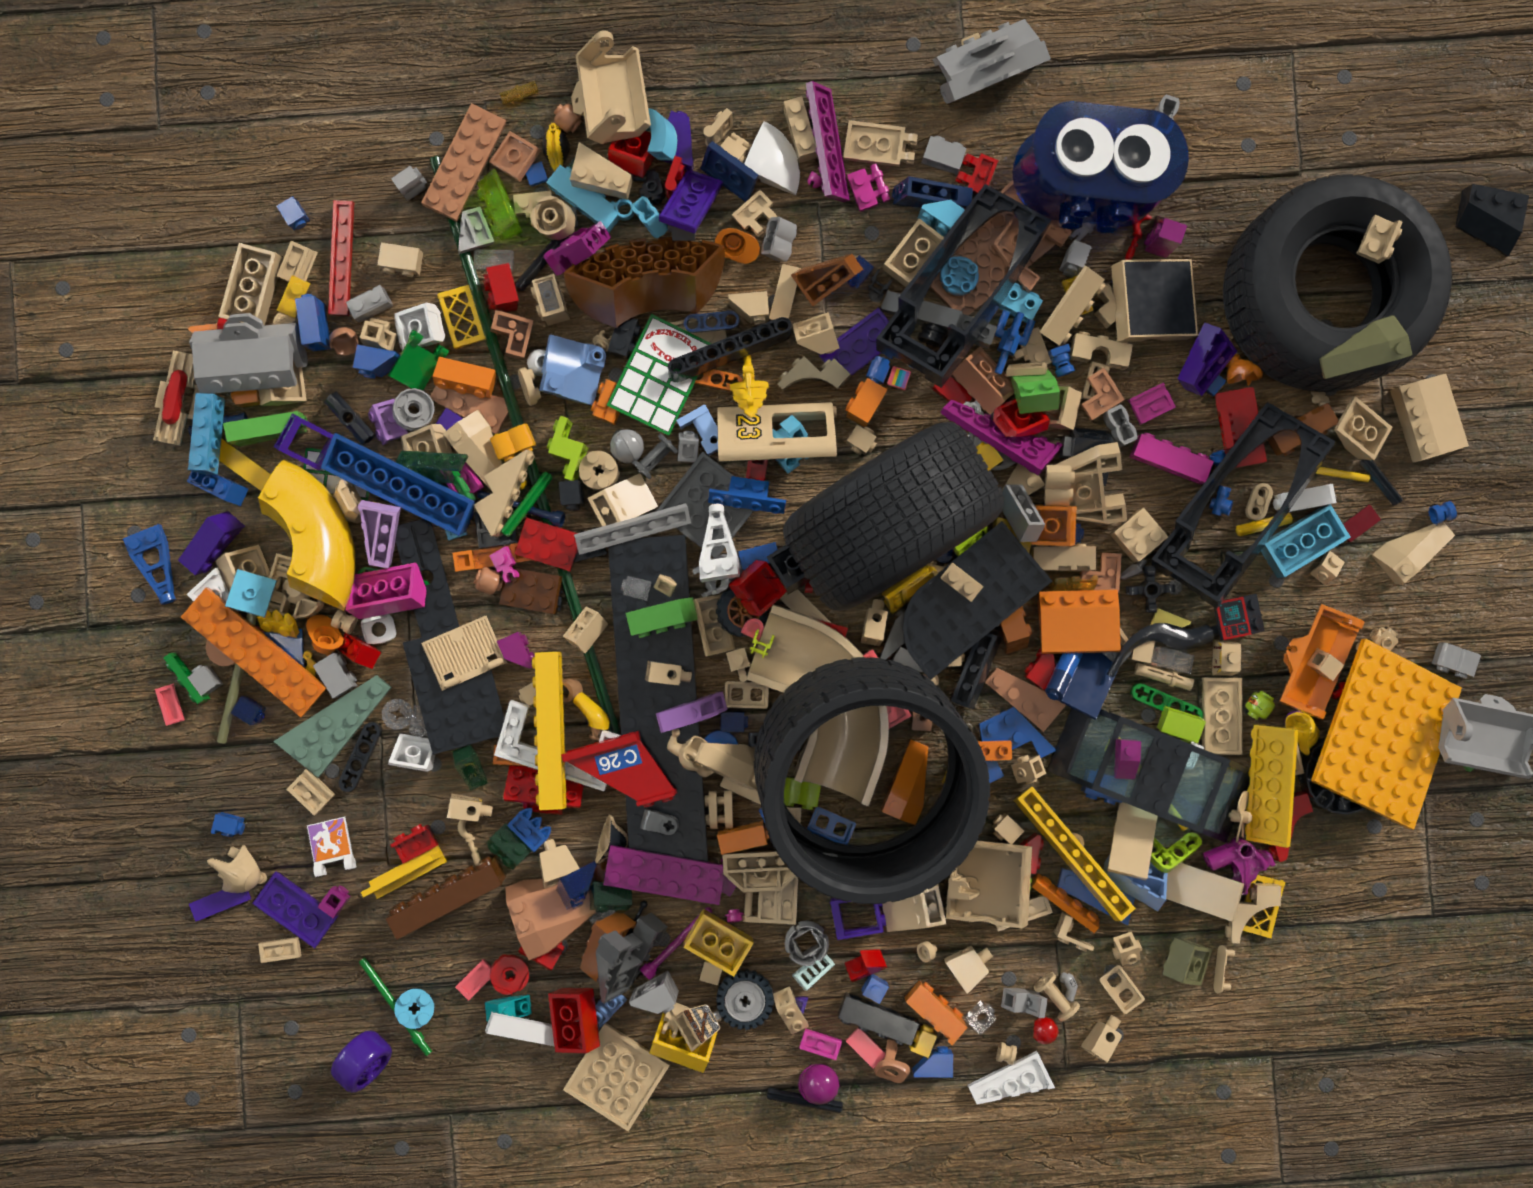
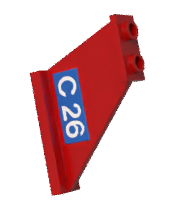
M639 730L565 751L561 754L563 762L572 764L635 799L637 806L649 807L658 800L667 802L672 800L673 796L677 793V789L673 788L641 742Z

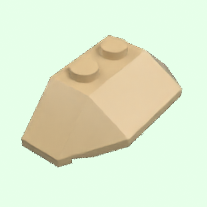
M776 850L723 854V874L743 893L782 891L796 876L790 871L787 864L781 860Z

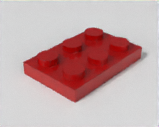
M526 518L515 555L571 572L578 550L574 534L578 533Z

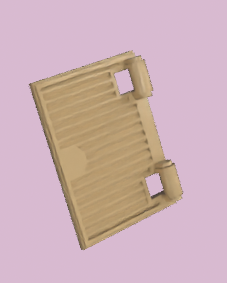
M483 616L421 643L442 691L507 663L498 646L496 636L487 616ZM496 653L497 659L488 662L487 657ZM452 672L454 677L445 681L443 676Z

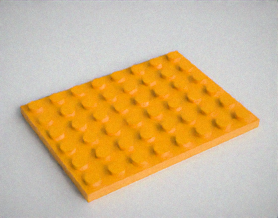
M1361 639L1311 781L1409 830H1414L1440 755L1438 746L1443 719L1442 710L1453 698H1459L1462 687L1368 639Z

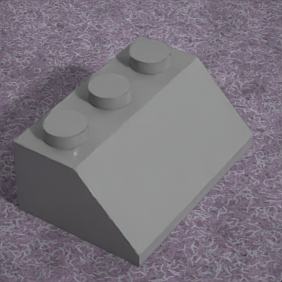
M667 970L634 988L629 1003L633 1007L656 1014L662 1011L667 1013L674 1009L673 1005L676 1004L679 990Z

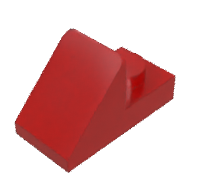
M880 949L861 950V956L844 963L852 983L888 968Z

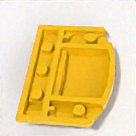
M926 565L882 592L885 597L884 602L891 614L910 602L915 592L938 574L934 567Z

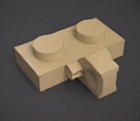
M543 191L513 195L516 216L526 215V218L531 220V213L538 204L537 202L543 197L552 196V192Z
M1039 327L1032 330L1028 344L1026 346L1019 345L1020 349L1016 350L1014 356H1012L1014 361L1024 357V360H1029L1030 363L1046 362L1047 365L1052 363Z

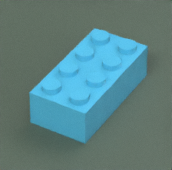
M1329 504L1318 508L1270 537L1262 548L1261 553L1276 577L1283 578L1351 537L1333 507Z

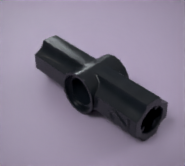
M337 391L326 398L324 403L363 446L374 438L375 433ZM353 414L352 422L347 423V416Z

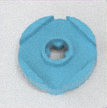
M421 989L407 990L401 994L395 1004V1016L398 1022L410 1029L424 1026L429 1022L434 1013L432 998ZM413 1003H417V1006L420 1007V1011H417L416 1014H412V1011L409 1010Z

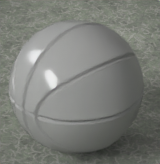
M630 429L617 432L610 442V451L613 457L622 463H632V461L638 460L644 450L641 436Z

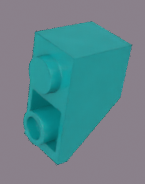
M530 995L501 997L485 1002L486 1021H489L491 1012L518 1018L532 1014Z

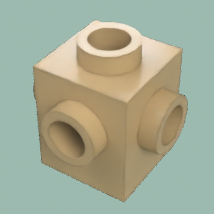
M1028 755L1017 758L1018 762L1011 765L1017 783L1026 782V784L1036 782L1037 778L1046 774L1040 755L1030 758Z
M1132 932L1113 938L1114 948H1112L1115 959L1120 960L1122 966L1134 964L1141 960L1140 951H1142L1140 942L1135 940Z

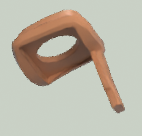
M888 1039L885 1058L877 1063L874 1072L880 1078L902 1083L908 1077L910 1067L906 1063L895 1060L898 1049L895 1040ZM886 1069L895 1070L898 1072V1075H894L886 1071Z

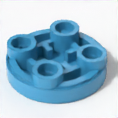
M961 256L951 257L940 272L942 287L948 293L955 296H963L970 293L977 285L979 279L978 266L970 259Z

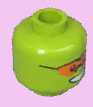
M1263 691L1259 693L1254 692L1245 704L1246 709L1249 710L1247 714L1255 720L1259 718L1267 719L1275 708L1274 698Z

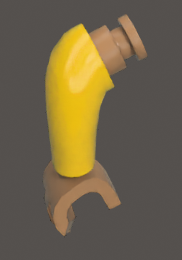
M564 679L563 686L567 687L569 696L563 695V702L573 701L588 720V725L591 727L590 731L592 732L589 734V738L599 741L602 731L608 730L610 726L607 714L599 705L583 693V688L579 681Z

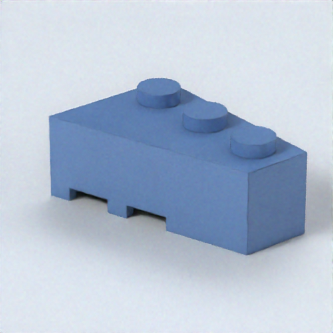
M1108 856L1104 862L1103 871L1120 890L1159 911L1166 901L1168 873L1160 872L1151 862L1146 881L1107 871Z

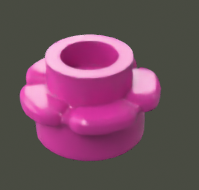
M739 909L728 910V914L725 915L727 923L743 921L742 915L744 913H740Z

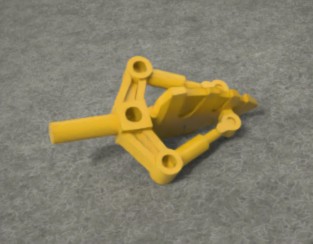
M751 355L744 357L743 381L730 384V391L733 392V399L739 404L738 407L744 410L748 417L753 418L758 413V409L763 406V400H766V390L769 389V385L766 381L754 380Z

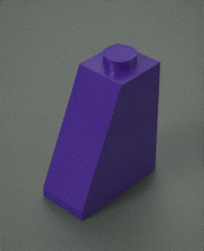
M671 111L668 121L674 126L677 134L675 156L682 158V165L685 166V170L690 169L693 171L690 118L682 111ZM660 160L671 165L673 160Z

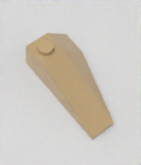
M476 410L450 427L443 435L491 490L484 476L503 465V461L498 460L490 441L493 435L489 423L480 411Z
M1443 521V523L1432 524L1385 542L1371 556L1395 584H1402L1418 573L1455 535Z

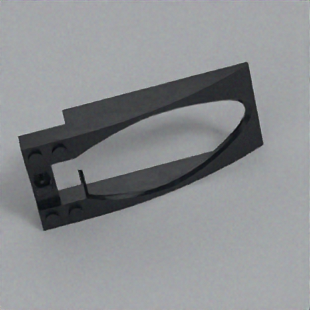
M985 184L898 297V310L876 338V350L891 359L896 357L909 367L925 374V379L942 388L1008 295L1051 224V219ZM1012 212L1018 221V237L1010 268L967 328L962 330L950 324L948 326V338L937 353L912 339L910 335L915 330L921 305L943 266L959 247L987 221L999 213Z
M1267 402L1176 519L1174 531L1152 558L1151 566H1155V569L1165 576H1171L1200 595L1202 600L1217 609L1286 517L1336 442ZM1282 431H1295L1301 441V452L1292 485L1283 505L1256 541L1239 556L1231 551L1226 552L1224 562L1213 576L1184 558L1183 556L1191 547L1198 521L1210 498L1223 480L1243 459L1269 438Z

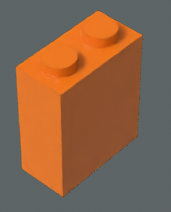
M763 821L733 827V829L719 830L717 834L721 855L767 845V839H770Z

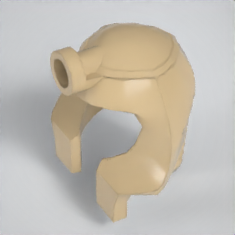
M242 845L241 849L230 848L228 856L234 859L230 863L214 858L207 860V863L219 872L218 876L223 879L222 890L225 892H248L257 884H263L267 880V875L260 871L245 845Z

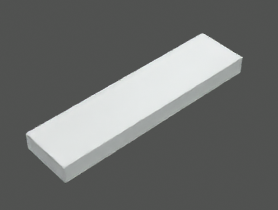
M491 1012L485 1029L487 1034L554 1046L552 1024Z

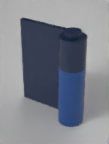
M1062 653L1045 692L1050 699L1057 700L1096 720L1115 676L1112 678L1107 675L1113 662L1102 653Z

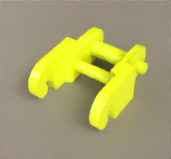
M757 629L752 641L754 646L750 647V650H752L751 654L757 652L762 654V658H764L765 655H768L766 651L767 649L770 650L775 635H772L769 644H765L756 639L759 633V629ZM756 644L764 646L765 650L755 648Z

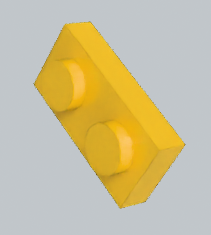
M292 275L277 311L296 318L295 298H301V295L306 294L311 283Z

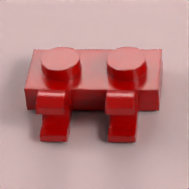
M982 153L979 155V158L966 154L962 164L974 167L973 174L971 176L960 171L955 182L968 185L969 188H973V194L977 195L985 184L989 186L999 160Z

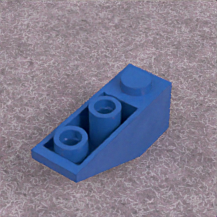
M191 471L187 480L188 483L238 506L242 505L248 488L215 474H199Z

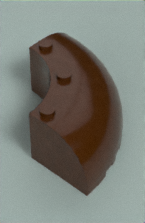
M659 237L656 241H646V238L631 240L628 245L619 246L615 244L604 248V252L594 253L589 259L577 265L573 264L564 272V280L571 298L585 314L596 321L615 328L636 315L650 311L681 310L697 314L707 304L718 286L724 266L725 246L702 240L701 243L672 240V237Z

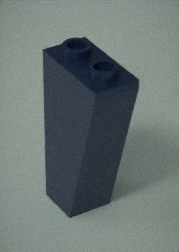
M908 176L893 188V205L921 208L924 204L951 200L963 209H966L972 202L973 188Z

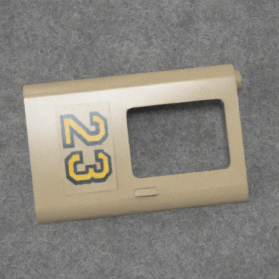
M832 402L763 405L758 409V413L753 418H750L738 406L718 407L719 461L837 456L834 418L837 417V408L833 406ZM791 415L798 421L826 420L827 436L774 438L772 422L784 421Z

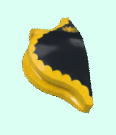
M553 122L549 125L543 137L542 152L555 172L559 165L564 166L570 151V143L563 130Z

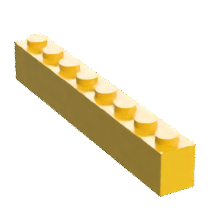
M562 652L535 653V657L532 658V667L535 669V676L532 682L533 688H536V696L533 697V706L536 708L534 727H537L534 744L538 755H535V766H538L535 783L536 786H539V794H536V805L539 806V810L565 809V762H563L561 756L565 752Z
M1032 786L1025 789L1013 800L1115 921H1122L1136 909Z

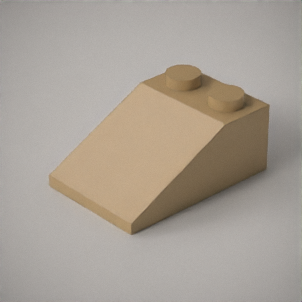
M1352 396L1334 430L1345 449L1357 459L1375 460L1392 426L1356 396Z

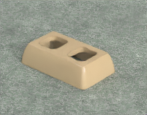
M727 681L725 683V702L727 707L760 709L768 707L769 687L755 682ZM733 688L743 689V699L741 701L732 700L731 693ZM751 689L762 690L761 701H751Z
M1116 965L1100 977L1101 984L1124 1014L1129 1013L1145 1000L1144 996L1120 965ZM1117 973L1121 978V982L1112 987L1107 979L1112 974ZM1128 988L1132 992L1133 997L1127 1002H1123L1119 994Z

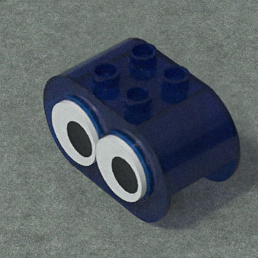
M1078 101L1062 102L1045 113L1039 121L1035 133L1030 135L1020 146L1013 163V183L1018 197L1025 206L1051 220H1058L1060 228L1079 229L1083 223L1096 224V230L1100 233H1116L1120 231V227L1131 226L1143 220L1178 189L1185 178L1188 168V147L1180 127L1172 118L1162 112Z

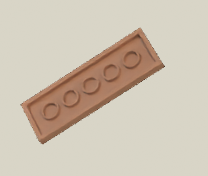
M471 103L421 202L423 206L456 222L458 221L507 123L506 120Z

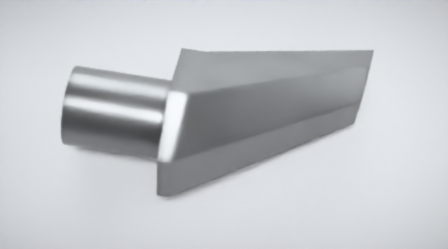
M1142 559L1136 565L1132 563L1130 567L1120 574V579L1126 580L1144 573L1142 568L1147 561Z

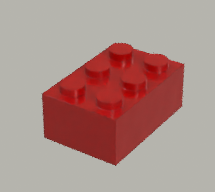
M561 988L549 993L548 998L555 1052L588 1053L600 1047L593 988Z

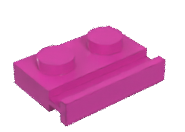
M1164 382L1128 400L1140 425L1176 407L1164 386Z

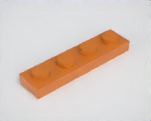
M1039 873L1034 876L1032 888L1093 933L1099 929L1100 918L1095 912L1087 910L1080 901L1068 896L1064 889L1056 887L1046 876H1042Z

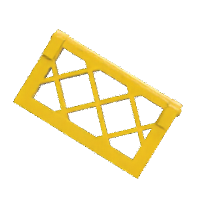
M469 285L437 294L454 349L486 340ZM460 294H467L468 303L458 299ZM451 297L454 300L448 309L444 299ZM456 301L466 305L461 315L452 311ZM468 307L472 310L473 321L464 317ZM450 312L460 317L455 327L452 326L449 316ZM462 319L472 323L467 333L457 329ZM476 325L479 335L473 337L469 334L473 326ZM455 331L464 334V339L457 341Z
M1257 875L1256 879L1250 884L1244 902L1252 901L1250 899V888H1253V883H1256V881L1278 884L1281 886V897L1285 882ZM1279 906L1272 908L1271 915L1267 913L1266 909H1263L1267 917L1259 922L1252 916L1251 918L1255 924L1252 926H1246L1245 924L1243 931L1272 938ZM1269 920L1267 931L1262 930L1259 925Z

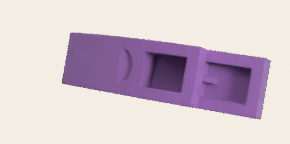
M722 691L656 713L662 733L719 715V713L727 710Z

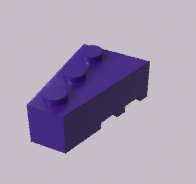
M1204 322L1177 378L1185 390L1202 396L1236 354V348L1222 328Z
M229 511L207 517L178 561L194 575L207 573L212 568L215 560L241 532L245 525Z

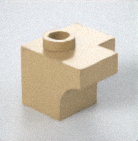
M371 318L370 321L365 320L360 340L364 346L393 351L397 334L389 331L391 327L390 322Z

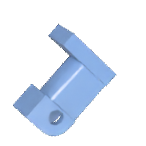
M706 405L677 420L681 429L692 423L694 424L703 440L701 444L708 456L718 452V441L715 444L711 443L712 439L718 440V427Z

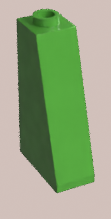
M294 411L223 423L227 442L242 447L278 439L292 413L305 420L307 418L303 413ZM301 424L295 435L306 433L307 426Z

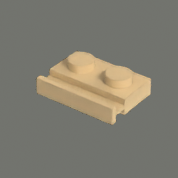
M291 241L277 277L289 282L291 276L294 275L307 281L318 252Z
M305 769L286 789L314 816L336 795L308 769Z

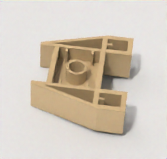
M1118 442L1097 445L1056 464L1071 465V472H1075L1074 484L1071 483L1070 489H1073V500H1069V506H1077L1076 520L1105 524L1127 521L1123 493L1109 496L1104 494L1102 473L1122 470Z

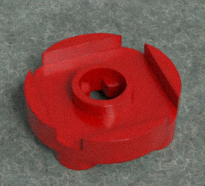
M501 955L490 969V980L496 991L505 995L513 994V992L518 990L521 991L529 980L528 966L525 961L516 955ZM512 970L514 977L510 976L509 979H506L505 972Z

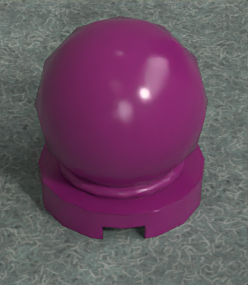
M823 1064L808 1066L800 1074L798 1080L799 1092L803 1098L809 1103L817 1105L827 1104L834 1100L840 1086L836 1072L831 1067Z

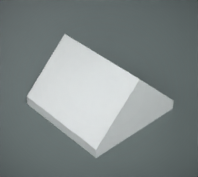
M399 734L388 765L426 772L432 770L435 754H432L429 739Z

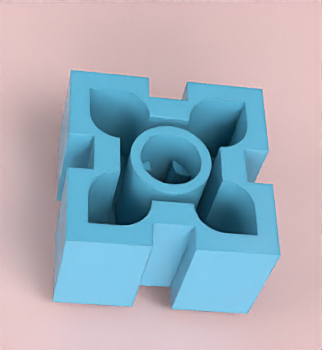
M793 415L780 423L781 428L778 431L772 429L774 438L808 437V433L803 425ZM802 458L775 460L789 474L800 465L798 461Z

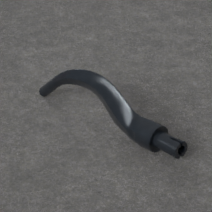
M1168 623L1149 625L1135 633L1123 645L1109 668L1107 675L1113 678L1125 656L1143 643L1158 641L1177 650L1192 649L1214 641V637L1220 636L1218 626L1216 624L1209 627V625L1205 624L1193 629H1184Z

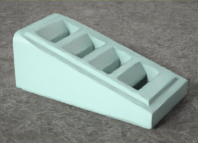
M827 954L822 959L827 964L826 967L818 960L815 961V964L821 970L820 972L811 965L802 966L792 975L804 990L807 991L835 965ZM808 968H809V969L813 972V974L815 975L813 978H812V976L806 971ZM802 973H803V974L806 976V978L809 980L807 983H806V982L804 981V979L800 976Z

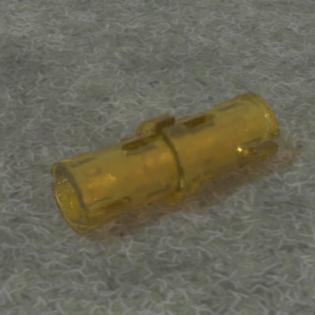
M533 81L521 86L515 85V88L500 92L499 94L503 105L518 99L520 101L524 100V97L539 93L536 82Z

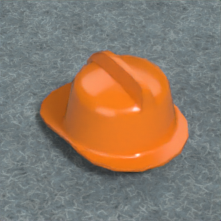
M723 229L715 238V243L725 246V258L747 264L756 260L759 255L760 246L756 238L738 229Z
M314 615L306 623L312 646L317 652L329 656L343 644V636L339 629L331 626L332 619L330 617Z

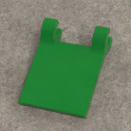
M412 330L406 346L388 376L412 389L416 388L423 391L434 373L438 358H445L449 350L438 344L434 354L418 346L424 336Z

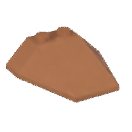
M584 876L544 889L542 879L522 880L505 887L506 903L517 938L529 960L549 953L596 913Z

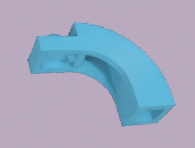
M648 108L651 126L645 131H651V141L647 152L658 160H673L677 150L676 130L660 113Z

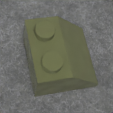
M1174 938L1170 944L1169 956L1164 963L1162 975L1183 984L1201 986L1213 949L1185 939Z

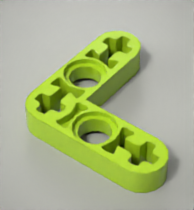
M1190 832L1167 850L1154 837L1153 846H1155L1156 852L1151 853L1150 862L1160 872L1168 873L1199 849L1202 844L1201 837L1196 833ZM1193 840L1195 844L1193 843L1187 848V843ZM1174 849H1180L1184 855L1182 857L1177 856L1174 853ZM1167 861L1169 864L1163 865L1162 862Z

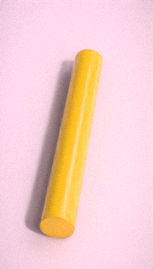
M1319 467L1315 473L1369 482L1370 475L1326 467Z

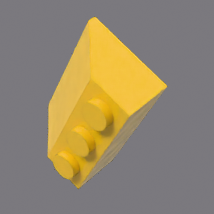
M663 1013L649 1054L704 1073L717 1032L691 1052L679 1028L675 1038L671 1037L673 1034L671 1029H667L665 1034L661 1033L664 1025L667 1023L664 1021L666 1013Z

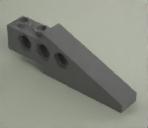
M887 290L880 310L894 315L898 310V297L901 294ZM923 301L916 324L922 326L923 323H931L945 329L947 332L948 326L953 324L965 330L973 320V317L963 314L960 310ZM988 323L974 344L988 349L997 327Z

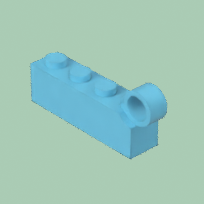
M559 165L546 182L553 192L573 207H576L578 211L595 224L601 221L608 233H610L620 219L626 221L634 215L630 200L620 199L616 203L614 201L610 203L605 199L606 196L604 194L573 187L570 182L572 169L568 166L564 168L562 165ZM628 205L631 207V210L628 214H620L618 212L620 206Z

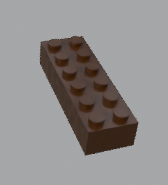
M487 856L480 860L477 866L473 867L470 865L464 868L458 876L453 874L447 877L442 884L435 883L428 887V891L421 894V892L414 894L406 903L401 901L395 904L393 909L389 911L390 914L386 921L397 940L501 886L506 878V874L496 856L492 858Z

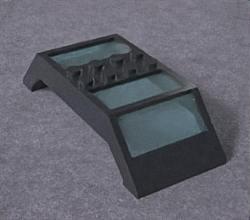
M1071 708L1056 745V751L1053 753L1047 768L1048 772L1223 842H1227L1234 824L1229 817V812L1231 813L1232 809L1237 810L1240 796L1247 790L1250 783L1249 768L1102 709L1095 720ZM1116 739L1141 741V758L1135 780L1114 778Z

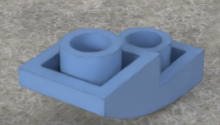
M622 994L605 1004L601 1002V999L595 1004L598 1030L626 1002L627 999Z

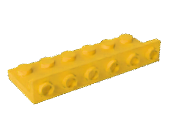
M1256 724L1251 731L1253 743L1250 750L1251 767L1248 772L1250 785L1247 789L1249 801L1246 811L1251 813L1252 820L1245 826L1246 840L1288 848L1291 842L1298 730Z

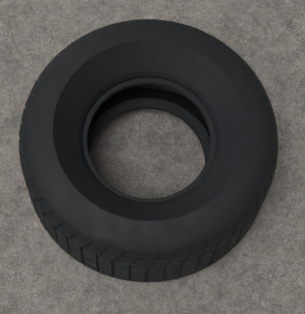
M1342 174V176L1332 175L1328 178L1327 176L1317 178L1315 181L1311 180L1291 189L1254 219L1237 240V244H1235L1229 257L1223 281V304L1226 319L1236 343L1246 357L1255 365H1258L1265 374L1285 385L1307 391L1334 392L1355 388L1387 375L1404 366L1425 348L1435 335L1446 313L1451 294L1452 269L1447 244L1439 226L1424 206L1414 197L1395 185L1380 179L1362 175ZM1374 215L1393 223L1398 220L1402 221L1400 227L1402 232L1393 243L1394 251L1391 257L1379 264L1357 255V251ZM1318 244L1336 245L1353 253L1363 263L1371 279L1372 301L1366 317L1359 326L1355 328L1329 326L1313 317L1303 306L1297 293L1295 275L1298 261L1306 247ZM1394 315L1408 334L1413 355L1327 379L1323 378L1319 359L1338 345H1342L1349 340L1355 333H1359L1371 322Z
M943 422L914 434L841 478L790 515L783 527L786 546L790 547L789 551L794 555L793 558L797 563H800L799 567L804 572L806 579H810L809 583L814 588V592L817 596L820 595L821 602L825 603L827 607L835 611H843L871 599L987 527L1000 515L1004 508L1001 487L998 488L997 485L999 483L993 478L994 475L991 470H987L986 462H983L984 459L981 454H977L976 446L973 445L970 437L967 438V433L953 422Z

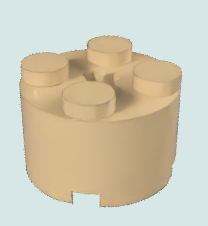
M554 196L543 197L537 202L538 204L535 209L533 208L531 220L533 226L541 234L551 240H561L574 232L576 219L570 206Z
M603 451L589 452L582 459L579 466L581 480L590 489L595 491H602L613 486L619 479L620 471L617 462L610 454ZM601 467L604 472L603 474L599 473L597 476L595 470Z

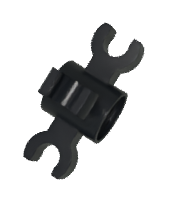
M1144 566L1145 581L1140 586H1126V594L1143 595L1146 597L1145 611L1156 613V598L1161 593L1175 592V584H1159L1155 582V566ZM1152 584L1154 590L1151 594H1148L1147 587Z

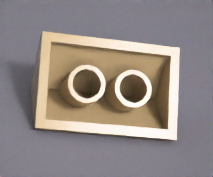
M722 594L693 600L705 657L735 650L732 635L724 631L721 627L722 625L717 620V602Z

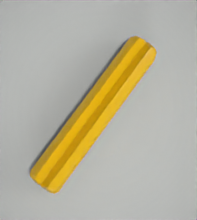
M1288 512L1279 526L1292 523L1293 517L1291 513ZM1274 516L1237 525L1236 533L1238 536H1244L1263 531Z

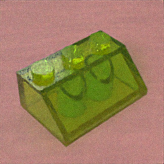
M493 169L477 183L480 189L477 190L481 202L485 201L487 207L484 208L488 219L492 218L494 225L491 228L495 237L499 236L503 241L523 233L504 184L496 169Z

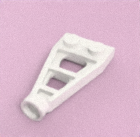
M712 504L709 506V519L699 560L701 582L740 577L739 558L722 504ZM723 528L724 538L712 540L713 530ZM724 545L727 557L711 560L710 556L713 547Z

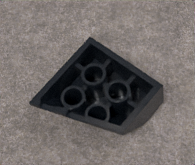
M1471 184L1462 190L1455 227L1473 238L1487 243V246L1498 249L1502 252L1501 254L1508 257L1522 233L1529 195Z

